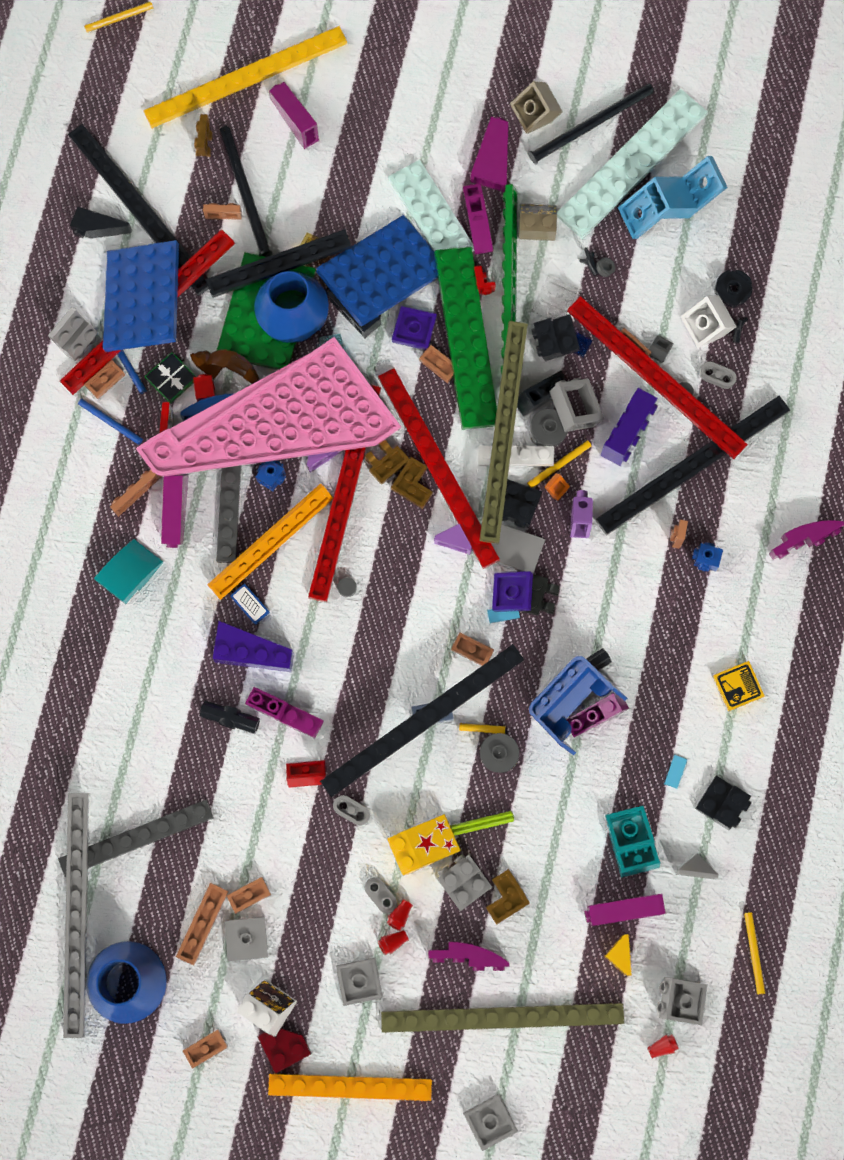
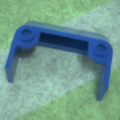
M583 656L574 657L529 706L530 715L562 748L572 755H575L576 752L565 741L572 730L571 724L566 719L593 691L597 696L604 697L613 691L624 701L628 699Z

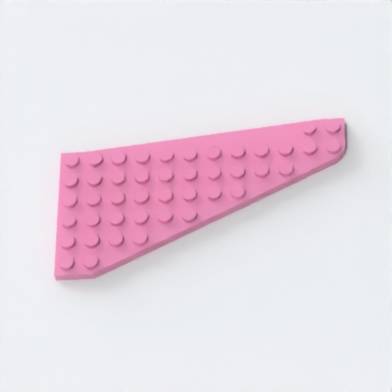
M333 337L313 352L180 424L155 435L138 446L136 450L152 472L160 476H171L377 446L401 429V426L336 338Z

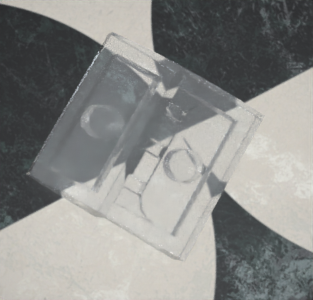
M548 275L531 312L546 319L552 318V320L569 315L567 312L568 308L580 297L582 290Z

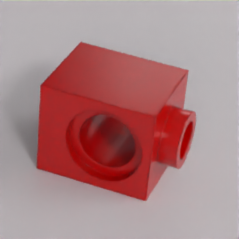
M200 374L198 377L193 378L197 402L216 396L212 375Z

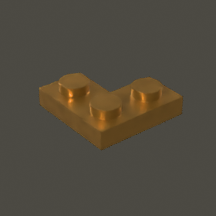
M411 457L391 486V490L421 509L424 508L433 494L432 491L418 483L427 470V466Z
M509 869L492 879L502 898L487 906L486 909L497 925L530 904Z

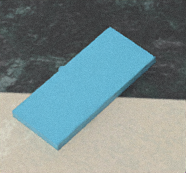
M492 609L487 610L490 623L520 618L519 611L494 612Z
M674 755L664 783L665 785L678 788L687 759Z

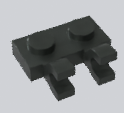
M533 575L531 610L520 612L539 616L540 611L553 614L555 604L543 602L545 593L558 596L560 586L547 584L548 578Z

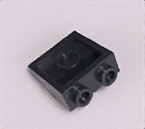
M570 314L553 320L548 318L533 323L532 335L534 340L538 339L539 343L536 346L538 356H542L544 361L581 351Z
M507 479L502 521L507 522L509 520L514 522V525L517 527L529 528L542 496V491Z
M716 775L695 809L727 830H730L732 827L736 829L741 821L739 815L742 810L746 812L752 803L749 801L751 795L735 785L732 786Z

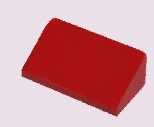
M325 760L287 763L288 787L322 785L320 781L326 777Z

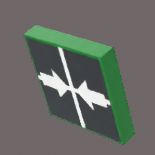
M171 352L145 376V379L171 404L194 383L193 378L196 376Z

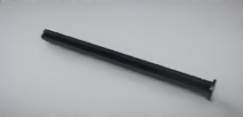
M650 83L646 84L533 152L529 151L531 161L535 165L538 164L539 160L654 92L653 86Z
M223 126L220 128V134L259 250L258 256L269 257L273 254V251L269 248L230 127Z

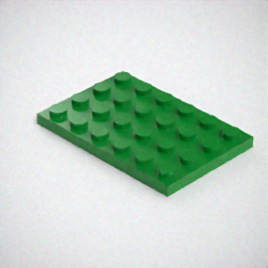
M244 252L241 266L266 257H259L258 255ZM301 266L290 271L305 273L314 278L316 268ZM267 278L233 291L217 350L233 351L243 356L253 365L279 370L291 364L296 342L278 341L267 335L258 324L254 309L255 299L261 286L270 279ZM289 290L281 293L274 303L281 308L292 309L299 306L306 296L299 291Z

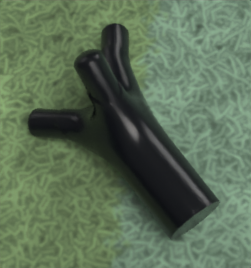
M584 248L587 260L580 259V263L586 264L593 276L599 275L594 261L595 253L591 252L590 255L588 248Z
M747 317L743 320L739 319L738 323H735L736 328L733 329L732 343H740L742 328L748 321Z

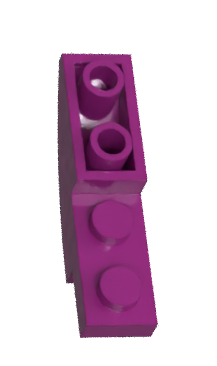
M481 183L463 186L475 255L493 252Z
M835 520L818 521L794 528L783 534L781 537L783 543L772 549L769 555L772 560L776 558L781 560L790 554L789 550L793 548L798 550L805 545V542L809 548L813 545L818 547L826 542V537L831 535L833 538L840 534L844 522Z
M253 687L245 702L247 706L313 738H316L324 722L322 719L256 687Z
M448 942V950H428V958L433 959V963H445V959H453V963H465V959H469V967H473V971H485V967H493V971H505V967H509V962L501 956L472 944Z

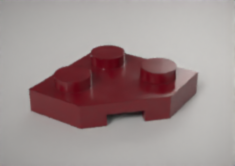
M280 1028L276 1036L266 1032L257 1036L275 1074L312 1054L303 1035Z

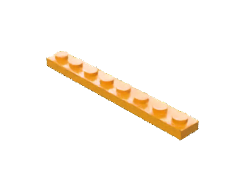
M320 483L207 584L220 600L333 500V497L324 485Z
M269 1074L268 1095L431 1101L432 1079Z

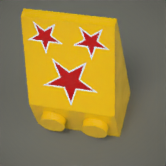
M445 814L387 838L403 876L461 851Z

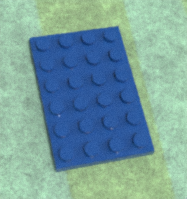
M404 215L353 245L351 249L343 251L316 268L317 274L361 327L438 279L434 250Z
M176 240L107 251L103 349L105 352L176 342L179 243Z

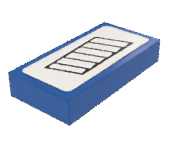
M245 584L230 596L255 625L270 613Z

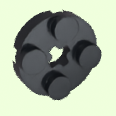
M728 270L718 277L714 292L716 296H720L723 304L731 308H737L749 300L753 290L752 281L741 270ZM737 285V292L731 291L729 286Z

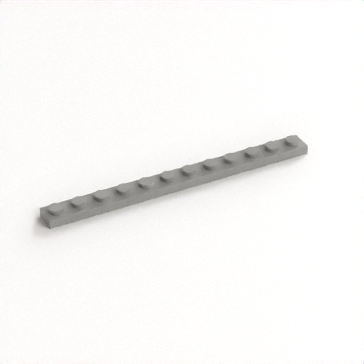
M68 793L63 1038L85 1037L89 793Z

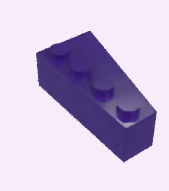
M637 388L625 409L626 411L619 418L617 427H614L610 437L606 440L600 456L618 466H621L623 461H628L631 455L630 448L632 445L636 447L640 440L639 432L641 430L645 431L650 422L647 418L650 414L654 415L658 408V405H656L657 397Z
M218 622L213 653L215 663L292 673L294 659L292 649L223 622Z

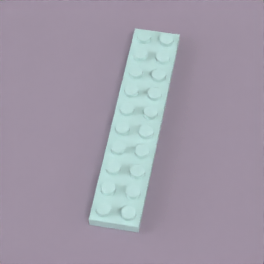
M680 89L557 212V217L583 240L707 115L708 111Z

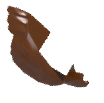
M205 350L190 354L196 367L204 373L212 375L214 380L222 368L225 367L239 374L251 384L260 380L252 364L236 352L217 350L210 353Z

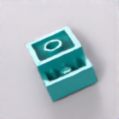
M133 539L94 577V580L126 605L134 594L144 587L164 562Z
M644 805L605 815L621 878L660 868L655 840Z

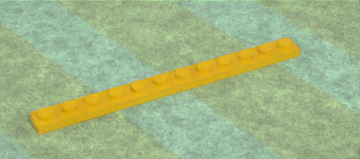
M337 26L143 110L152 129L346 45L347 40L340 26Z

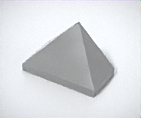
M698 853L676 870V875L718 879L719 875Z

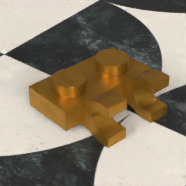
M200 114V121L196 122V131L198 132V136L195 137L194 141L196 156L210 157L211 155L208 140H212L213 133L209 128L208 114Z
M386 440L379 443V448L386 454L380 461L371 451L364 458L372 466L369 472L381 485L410 460L398 445L393 449Z

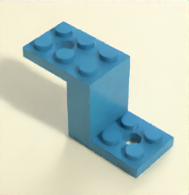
M707 156L683 177H654L620 205L618 209L632 239H638L661 219L692 217L728 187L713 156ZM706 177V179H707V185L704 187V186H703V181H704V178ZM639 209L642 211L640 218L638 216Z

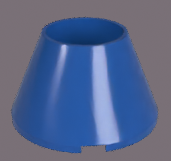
M286 271L271 277L261 286L255 299L254 309L258 324L267 335L278 341L295 343L311 338L314 333L323 327L328 316L329 303L324 288L316 279L305 273ZM289 290L299 291L306 296L299 306L292 309H284L274 303L281 293Z
M130 941L118 942L103 949L92 961L86 978L87 995L94 1009L104 1018L112 1022L124 1024L138 1022L152 1014L162 1002L167 986L166 971L158 955L149 947ZM122 962L130 964L136 970L139 978L137 992L130 1000L124 1003L115 1000L107 988V978L110 971Z

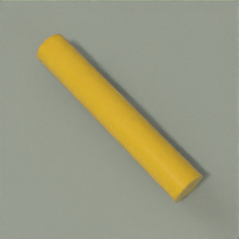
M460 723L459 731L505 734V726Z

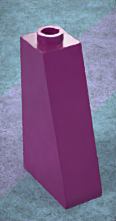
M285 82L274 85L269 90L270 99L303 149L318 142V127L312 116Z
M490 118L470 178L472 183H481L482 186L501 192L506 191L508 122L503 118Z
M189 475L164 476L161 544H166L167 548H178V545L183 544Z
M656 894L587 906V910L584 913L586 923L590 922V926L664 915L666 911L663 895Z

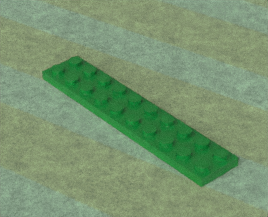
M472 247L435 250L434 254L461 429L495 427L497 405L479 291L474 271Z

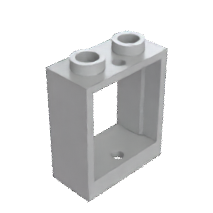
M576 378L569 382L562 380L557 382L555 387L549 391L565 432L592 428L604 420L589 378L582 380ZM566 391H579L587 415L575 416Z

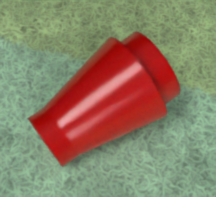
M403 899L388 916L387 924L398 931L405 928L413 905Z
M402 930L382 936L378 940V945L384 955H391L405 942L409 941L406 932Z
M666 1034L647 1047L653 1059L659 1056L674 1054L679 1047L673 1034Z

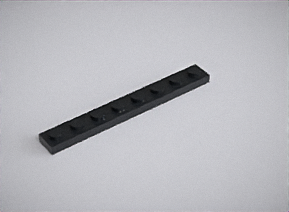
M346 229L207 278L206 282L211 296L214 298L273 277L279 273L290 271L351 249L352 246Z

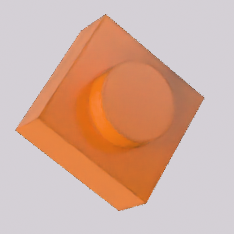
M557 473L545 485V489L557 501L570 488L564 478Z

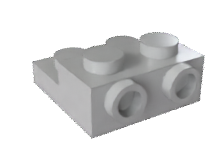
M71 307L49 333L48 337L67 357L76 361L84 355L86 347L95 342V336L98 332L89 322L84 320L77 310Z
M464 854L454 860L455 865L449 869L446 866L439 871V877L437 878L460 911L492 888L470 855L465 857Z
M664 977V981L660 983L659 987L660 993H662L661 1002L657 1004L659 1018L702 1026L707 984Z

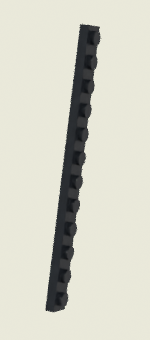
M81 124L68 134L69 138L154 243L177 241L85 126ZM180 243L178 269L191 258ZM204 273L190 285L198 297L209 289L206 282L208 277Z
M779 395L730 429L746 442L789 413L790 408ZM709 442L596 518L595 521L607 536L727 455V453L715 442Z
M512 644L320 781L332 798L525 659L514 644Z

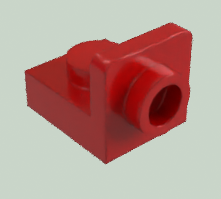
M475 266L474 271L479 294L489 295L495 292L496 283L487 282L486 272H482V266Z

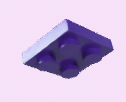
M401 306L392 343L427 350L437 314Z
M531 571L494 573L492 610L494 612L530 611L533 573Z

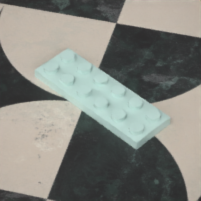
M420 160L388 176L391 185L434 252L435 250L472 247V252L474 251L473 243Z

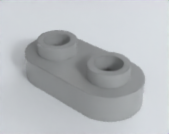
M705 362L699 371V375L704 381L724 389L733 387L737 379L733 370L714 362ZM706 371H710L712 375H707ZM723 378H728L729 382H724Z
M339 796L334 800L333 808L338 815L358 826L368 823L370 813L365 806L347 796ZM346 803L347 808L344 810L340 809V804ZM359 812L364 814V818L361 820L357 819Z
M373 877L366 881L364 886L365 892L378 909L383 913L393 912L397 907V900L382 880ZM372 884L378 885L377 891L371 890ZM389 899L391 901V905L389 907H385L383 905L384 900Z

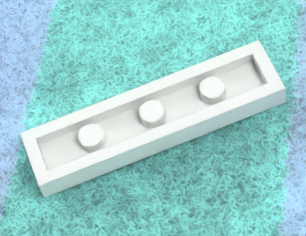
M478 446V466H490L492 446ZM512 446L509 466H554V446Z

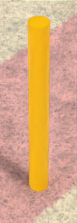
M151 2L84 25L86 32H90L151 10L153 6Z
M588 440L554 463V466L548 467L528 481V487L533 488L589 449L592 446Z
M752 912L744 913L757 994H765Z

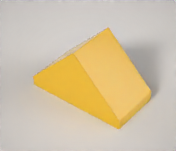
M629 934L622 935L604 956L625 976H632Z

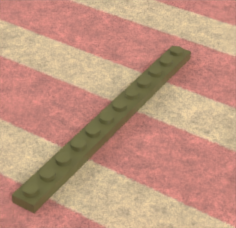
M513 321L508 323L479 540L482 542L499 544L528 327L526 323Z
M623 1003L381 1012L382 1033L624 1024Z

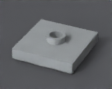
M265 917L225 921L228 962L268 958Z
M376 958L336 965L343 1006L383 998Z
M499 1093L463 1113L482 1151L518 1132Z

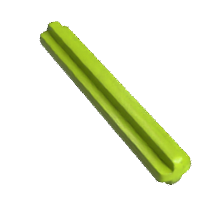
M512 811L450 826L454 836L513 822L514 815Z

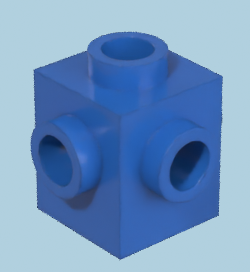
M277 460L262 462L257 471L259 472L256 476L257 482L273 492L277 485H281L286 478L284 465Z
M701 543L693 552L694 566H697L701 571L708 572L712 570L716 572L720 565L723 549L715 547L712 543Z

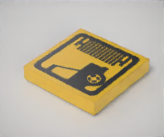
M749 661L713 675V679L728 712L765 697Z

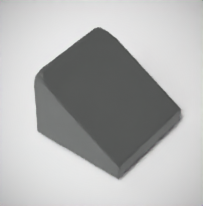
M657 335L649 349L651 351L650 357L663 363L674 343Z

